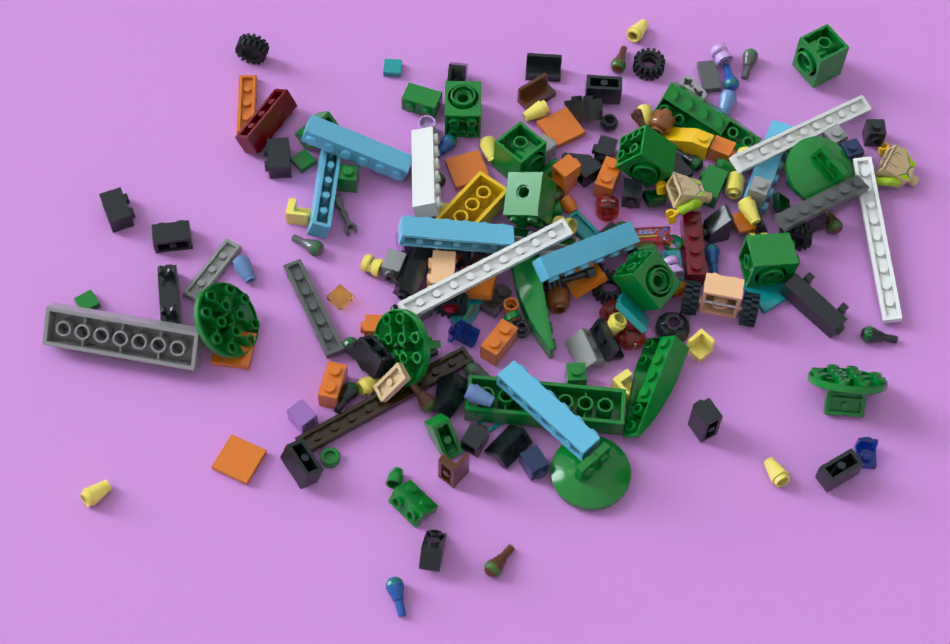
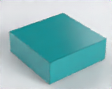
M385 59L383 76L401 77L402 59Z

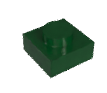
M657 190L643 191L642 197L648 207L666 206L667 199L664 195H658Z
M779 192L772 195V207L775 212L780 213L790 208V200Z

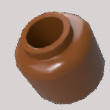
M665 108L663 110H656L649 121V126L662 136L669 134L675 124L673 113Z
M559 286L552 288V290H546L545 301L549 311L553 314L564 313L570 306L568 290L565 287Z

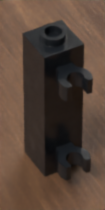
M411 246L412 248L401 274L394 270L387 273L385 280L396 284L392 293L400 300H404L418 292L428 269L429 257H433V250H436V248Z
M160 265L157 267L160 321L182 324L177 265Z
M809 272L804 278H801L796 273L783 285L779 293L829 338L834 334L839 335L846 328L844 324L847 318L844 314L849 309V306L843 302L836 309L810 286L815 278L813 274Z

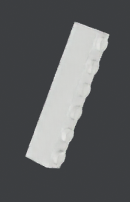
M433 126L411 130L413 210L416 217L439 216V208L442 207L441 199L438 197L441 194L440 184L438 183L441 181L438 171L440 169V161L437 158L440 156L437 145L440 144L438 133L434 132Z

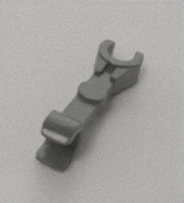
M336 194L334 203L338 210L341 211V216L345 220L346 235L350 236L349 229L351 228L357 233V225L350 222L341 194Z

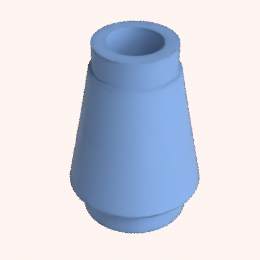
M724 90L720 94L719 109L726 114L730 113L737 101L734 91Z
M246 255L236 257L233 260V268L246 284L254 282L256 277L250 258Z
M470 383L464 398L468 399V402L488 407L491 406L495 398L478 384L474 385Z

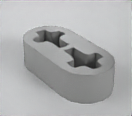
M684 76L681 78V85L706 100V91L693 77Z

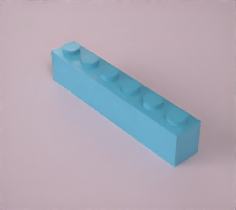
M311 114L306 124L301 141L308 145L315 146L325 152L332 153L401 182L407 176L412 162V155L313 114Z
M772 120L765 140L793 126ZM788 151L754 167L743 198L747 197L754 175L772 181L771 187L772 184L776 185L779 177L776 174L777 170L781 171L784 163L781 159L782 157L786 158ZM771 187L767 196L768 199H771L774 191ZM766 201L763 208L757 206L761 215L762 212L766 213L769 203Z
M320 149L307 235L325 239L331 228L341 157Z
M407 215L401 217L398 225L399 245L496 253L515 243L514 226L506 224L434 219L432 217L423 218Z
M629 221L543 255L534 260L532 264L541 283L545 281L552 283L559 280V276L562 274L567 277L575 273L574 270L577 268L582 271L590 267L592 262L596 265L605 261L604 257L609 256L611 259L620 255L619 251L624 250L625 253L631 251L640 240L632 222Z
M512 361L497 374L496 384L581 462L599 447V434L594 429H590L580 416L574 415L565 403H561L551 390L544 388L539 379L532 377L522 364Z

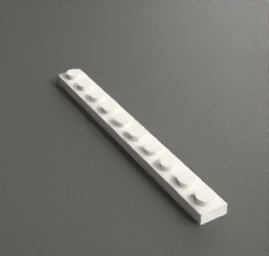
M860 95L732 155L729 160L738 174L792 149L799 141L808 137H818L835 124L841 126L868 113L872 108L864 96Z
M872 157L854 158L853 167L855 175L858 174L869 186L868 191L859 196L882 323L902 322V313Z
M564 218L398 302L399 308L408 309L419 316L572 237L573 232Z

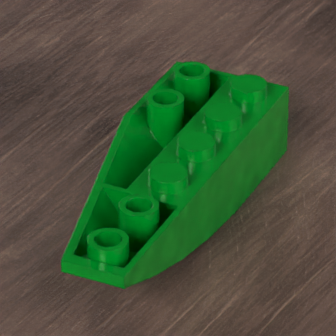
M678 82L670 83L654 110L655 112L658 109H668L675 118L673 126L700 129L713 134L714 138L718 135L735 142V149L738 150L741 147H751L758 144L762 139L721 109Z
M537 254L512 267L511 273L521 312L525 320L529 322L531 332L548 358H553V352L556 350V341L552 339L551 335L553 334V328L548 318L549 309L546 306L545 291L532 264L534 260L540 257Z
M676 335L647 338L634 370L622 434L623 438H639L651 425L669 398L689 351V347Z

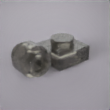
M498 284L494 289L492 300H484L480 305V310L497 318L503 309L504 300L512 295L510 287Z

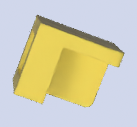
M289 198L285 213L287 223L308 226L311 209L297 207V200Z
M700 329L688 340V354L700 363L713 352L715 340L703 329Z
M628 369L614 377L611 383V388L626 389L625 404L629 402L632 386V373Z

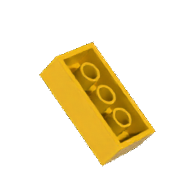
M479 171L435 219L490 223L504 207L507 187Z

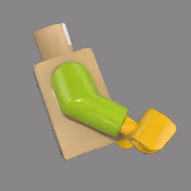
M887 142L882 143L877 152L878 155L883 156L875 171L877 186L900 188L908 183L914 187L919 181V178L913 174L916 162L910 157L908 151L895 144L889 147Z
M673 172L670 179L667 180L668 182L658 181L656 184L657 194L664 195L668 191L673 208L677 209H668L666 211V219H668L669 224L676 223L678 215L682 216L692 210L698 211L704 202L710 203L712 200V193L704 191L701 181Z

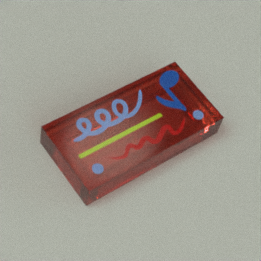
M670 226L634 228L640 240L637 244L651 242L656 246L670 245Z

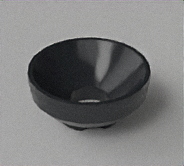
M667 312L658 318L655 332L658 337L676 335L684 342L689 336L690 324L682 314ZM675 319L679 322V326L672 327L668 321Z

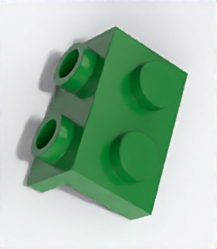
M411 480L395 487L388 500L415 528L420 525L423 518L436 512L438 505Z

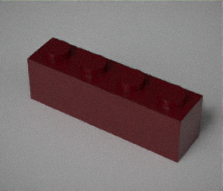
M274 89L235 136L245 153H260L267 144V139L273 138L275 132L282 127L284 121L298 106L288 89Z
M690 211L682 215L680 220V232L683 242V268L685 271L684 280L685 282L686 280L701 282V286H703L707 271L701 211Z

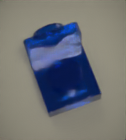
M460 320L450 326L447 341L451 343L457 340L472 349L477 342L481 330Z
M871 437L858 438L854 446V452L864 463L862 468H876L878 439H872Z

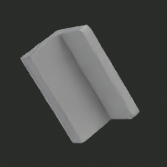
M581 328L566 340L575 363L586 362V370L592 365L603 367L608 363V361L604 360L590 330Z

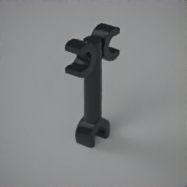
M592 266L567 277L560 275V279L552 283L547 281L548 289L552 290V288L557 286L562 287L563 283L578 279L595 277V268Z

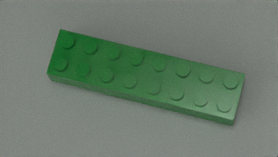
M469 374L467 389L470 383L478 384L495 398L490 407L468 402V399H466L464 420L544 428L496 384L497 377ZM540 381L542 386L547 390H551L561 403H565L574 415L580 416L590 429H594L597 433L622 435L625 419L626 389Z

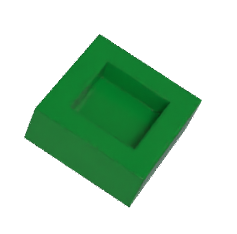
M306 149L290 158L291 163L301 173L316 165V160Z
M91 289L74 298L78 307L95 310L101 307L100 302Z

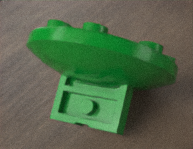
M808 137L799 141L789 151L785 162L788 184L803 201L855 176L852 161L847 158L844 149L834 141L824 137Z
M217 282L205 287L196 298L194 322L197 332L203 341V347L207 346L215 354L228 359L238 358L247 354L248 351L243 353L241 346L251 347L255 345L260 327L256 311L248 294L230 283ZM241 331L257 333L256 339L251 334L245 337L242 336Z
M404 308L392 309L386 312L380 318L373 334L396 358L394 365L397 362L404 364L411 379L403 387L417 384L424 377L429 366L431 349L441 348L440 340H432V337L428 336L421 319L412 311Z
M828 364L826 368L812 367L808 372L807 378L811 384L826 391L824 414L864 417L866 396L886 391L888 381L885 377H882L880 372L858 370L859 367L851 365L847 366V368H839V365Z
M599 436V447L582 462L563 444L558 448L551 462L550 477L555 491L565 502L579 509L601 510L614 505L624 496L630 483L631 467L627 456L618 445Z

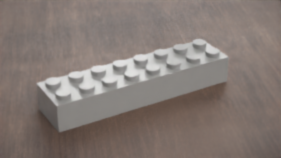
M54 302L46 306L42 345L195 371L201 364L203 341L194 326Z

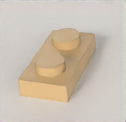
M397 362L373 388L380 401L386 403L411 378L404 364Z

